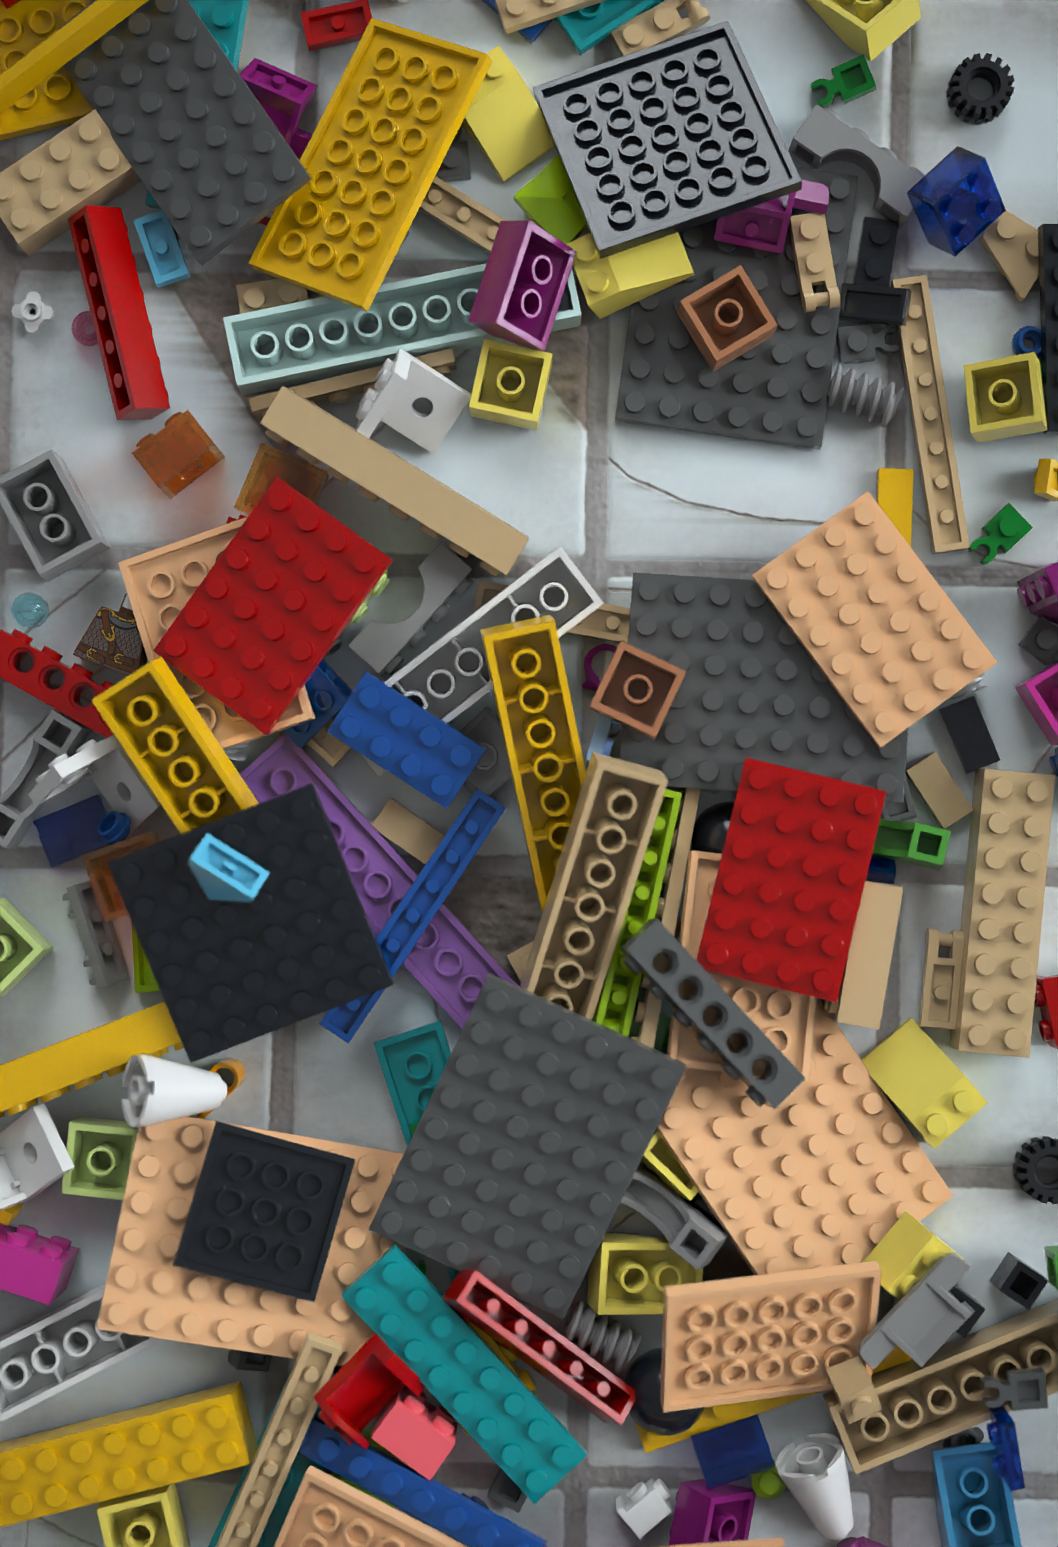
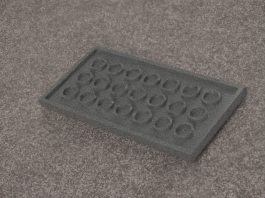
M93 0L92 2H90L86 7H84L80 12H78V13H77L74 17H72L69 21H71L73 18H75L78 14H80L82 11H84L86 8H88L91 4H93V3H94L95 1H97V0ZM189 0L147 1L63 66L92 109H96L110 130L113 140L196 261L202 266L312 180L307 170Z

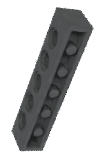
M658 919L648 920L620 948L625 955L622 959L625 965L634 974L638 975L641 972L650 981L647 988L661 1002L666 998L675 1008L671 1012L672 1015L685 1028L691 1025L700 1035L696 1038L697 1042L709 1054L712 1055L716 1052L724 1061L721 1064L723 1070L735 1081L740 1078L749 1087L745 1092L759 1107L765 1105L776 1109L806 1079ZM658 953H663L668 960L667 968L662 973H657L652 964L653 958ZM687 979L692 985V993L687 999L683 1000L678 995L677 988L682 980ZM713 1006L717 1017L713 1024L707 1026L703 1022L702 1013L706 1007ZM737 1032L741 1038V1045L736 1051L731 1052L727 1047V1039L732 1033ZM762 1059L765 1063V1072L761 1077L755 1078L752 1074V1065L756 1060Z

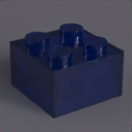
M959 146L953 149L906 193L928 243L955 257L1006 211L985 157Z

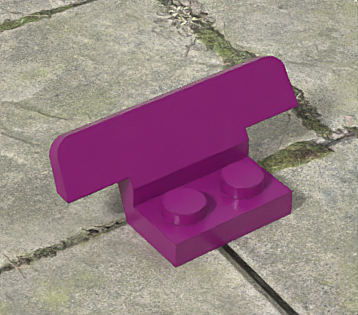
M254 58L240 75L300 160L313 134L299 129L298 126L302 112L315 98L317 85Z
M802 180V190L718 218L714 240L782 254L792 208L826 214L829 189L824 184Z

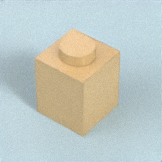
M859 1355L826 1369L834 1393L849 1424L882 1411L874 1385Z

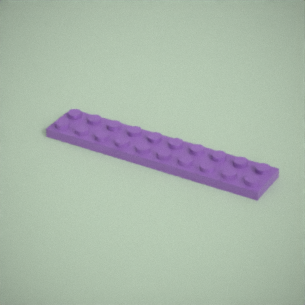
M284 733L242 771L240 776L258 803L314 782L373 932L378 936L418 875L303 748L298 747ZM444 903L402 963L461 1029L464 1027L488 973L517 985Z

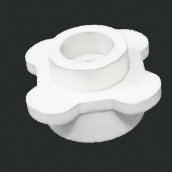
M36 291L27 293L26 299L21 304H15L12 307V315L25 324L24 328L29 333H36L39 328L44 327L48 320H51L54 316L52 307L46 306L41 301V295ZM32 309L36 310L34 315H30Z

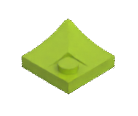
M558 154L540 173L513 196V200L537 226L565 244L576 240L587 228Z

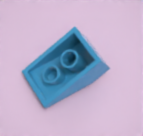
M997 1440L931 1450L936 1515L941 1546L1022 1547L1003 1441Z

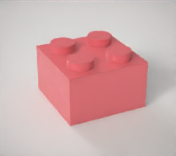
M405 1385L377 1415L371 1438L430 1481L455 1446L458 1423L454 1421L455 1418L445 1407L439 1405L436 1408L426 1400L427 1396L424 1392L417 1396Z

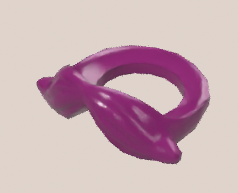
M600 644L588 651L584 658L586 681L582 684V688L597 692L601 681L593 672L591 666L592 659L601 651H610L615 654L617 646Z

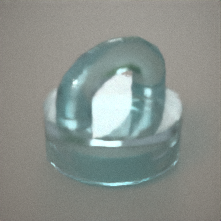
M26 592L20 594L14 600L11 613L19 624L35 628L41 626L47 620L49 606L42 596Z

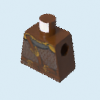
M125 593L118 612L103 606L99 609L73 655L129 676L147 664V656L128 594Z

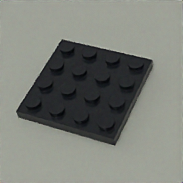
M216 1121L173 1265L315 1302L355 1159Z

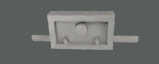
M954 1253L944 1254L859 1343V1353L868 1365L874 1370L898 1345L922 1367L975 1312L966 1301L960 1303L949 1293L953 1286L973 1266Z

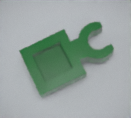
M864 54L832 68L831 72L834 79H817L811 84L813 93L820 89L828 92L825 98L817 101V104L823 109L831 106L838 96H841L843 103L847 104L877 90Z
M1008 503L981 528L988 536L973 541L968 550L972 552L978 546L985 547L987 556L980 562L982 565H985L996 557L997 547L1004 553L1008 552L1033 527Z

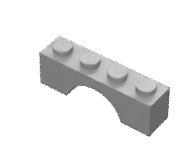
M817 104L793 137L789 147L790 152L816 170L834 161H847L861 167L869 175L874 186L875 198L873 209L888 220L899 222L898 227L900 228L931 184L920 170L914 167L908 168L898 161L897 156L890 149L885 147L879 148L869 141V137L864 131L859 128L849 127L841 121L840 116L835 111L829 108L823 109Z
M440 542L418 566L424 582V596L417 611L408 619L393 624L370 620L348 645L353 652L380 676H383L386 671L391 675L404 661L401 654L409 646L413 649L417 647L427 635V632L424 631L426 626L432 620L436 623L439 622L449 611L450 606L447 603L455 594L461 597L474 582L470 578L473 575V569L443 542Z
M50 711L33 738L32 750L24 767L10 787L0 796V845L5 849L18 848L47 802L45 801L35 806L28 794L37 785L35 779L49 770V763L57 757L67 754L70 758L77 754L76 750L82 746L91 730L62 712Z
M639 1163L620 1203L638 1211L656 1225L667 1238L669 1247L694 1268L699 1270L708 1265L729 1235Z

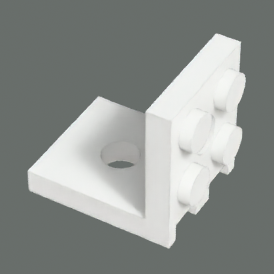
M400 348L394 360L387 359L377 375L378 380L374 385L375 390L369 387L358 405L360 408L355 417L360 419L356 431L369 439L378 423L382 421L434 454L470 400L471 393ZM419 397H425L432 402L433 408L427 413H420L413 406L414 400Z
M115 735L99 743H96L94 739L86 742L76 750L77 754L70 758L67 754H63L54 759L48 765L50 769L35 779L37 785L28 794L35 806H38L91 777L111 808L118 813H125L130 817L131 826L129 834L140 829L163 807Z
M44 1103L32 1107L0 1133V1211L32 1199L74 1168Z

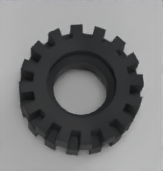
M980 53L974 54L971 60L967 57L961 65H958L948 83L949 88L946 91V97H951L948 105L950 108L956 107L953 114L957 118L962 113L965 115L964 122L969 123L971 118L975 119L974 125H980L983 119L988 123L995 116L998 117L1002 113L1014 92V87L1011 86L1014 82V76H1008L1011 70L1008 64L1003 68L1000 66L1003 61L1000 57H997L996 61L993 62L991 61L992 54L986 53L984 58L981 59ZM978 77L987 80L993 88L992 96L983 101L973 98L968 92V82Z
M1043 1136V1139L1032 1138V1143L1028 1144L1025 1142L1021 1146L1024 1150L1021 1153L1017 1151L1015 1155L1018 1159L1017 1163H1013V1169L1017 1172L1014 1175L1015 1180L1020 1184L1019 1187L1032 1198L1045 1204L1047 1202L1058 1204V1178L1051 1183H1043L1038 1180L1035 1173L1036 1165L1042 1158L1054 1157L1058 1160V1139H1052L1049 1136Z

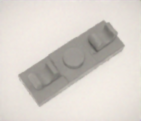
M99 879L67 887L68 893H65L62 899L63 901L70 899L74 911L68 914V918H76L78 932L85 954L88 956V960L84 961L83 965L84 967L91 966L94 978L89 980V984L97 985L99 989L129 979L130 976Z

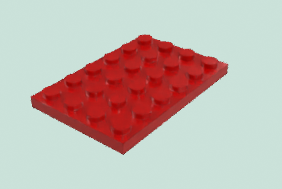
M276 477L153 651L262 733L269 735L393 560L279 477Z
M745 757L696 959L704 970L837 1003L887 791Z

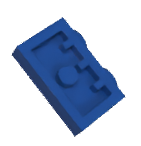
M322 659L305 683L315 719L283 730L298 747H303L342 709L353 692L324 659Z

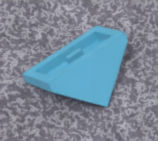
M208 833L188 861L190 868L209 900L251 902L269 875L268 871Z

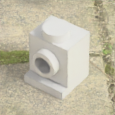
M651 1478L645 1484L639 1482L633 1486L627 1493L628 1498L626 1500L619 1495L615 1499L616 1511L640 1539L672 1512L669 1499L672 1494L661 1479L658 1478L654 1481Z

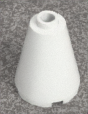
M137 1054L138 1056L130 1057L125 1067L122 1087H129L128 1099H122V1108L128 1125L132 1127H145L219 1108L221 1102H224L227 1096L226 1082L215 1072L146 1054Z
M817 1433L804 1436L805 1443L795 1446L793 1441L779 1453L776 1460L778 1474L819 1533L827 1539H843L854 1525L846 1450L835 1435Z

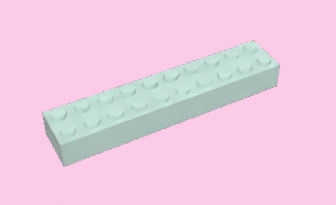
M487 263L383 284L380 286L368 312L325 296L223 317L237 387L243 395L281 388V386L287 387L340 376L383 365L387 359L393 361L400 348L413 357L449 348H452L453 352L481 347L484 339L505 342L507 340L494 337L468 322ZM572 268L551 332L581 326L582 314Z

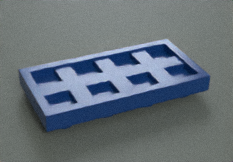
M367 671L327 731L446 809L486 750L482 745Z

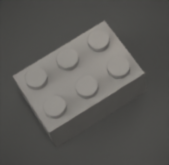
M52 449L0 477V504L39 576L50 581L110 549L62 457Z

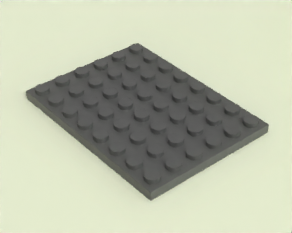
M796 168L802 180L821 183L829 189V201L825 219L836 283L841 295L858 176ZM792 208L791 216L813 212ZM718 219L680 231L679 235L695 275L631 305L615 421L819 450L822 446L828 396L826 395L830 387L840 307L828 309L827 306L816 307V311L806 313L803 311L789 226L782 254L714 240ZM741 265L778 326L773 337L712 372L678 316L677 310L680 300ZM823 285L812 286L814 293L824 292Z
M633 572L628 644L687 672L655 740L622 725L620 760L662 771L668 779L666 787L737 792L744 760L747 757L887 791L884 802L903 803L908 728L884 746L878 748L754 580Z
M488 973L370 1224L369 1230L460 1272L464 1269L477 1270L504 1292L564 1319L686 1069V1064Z

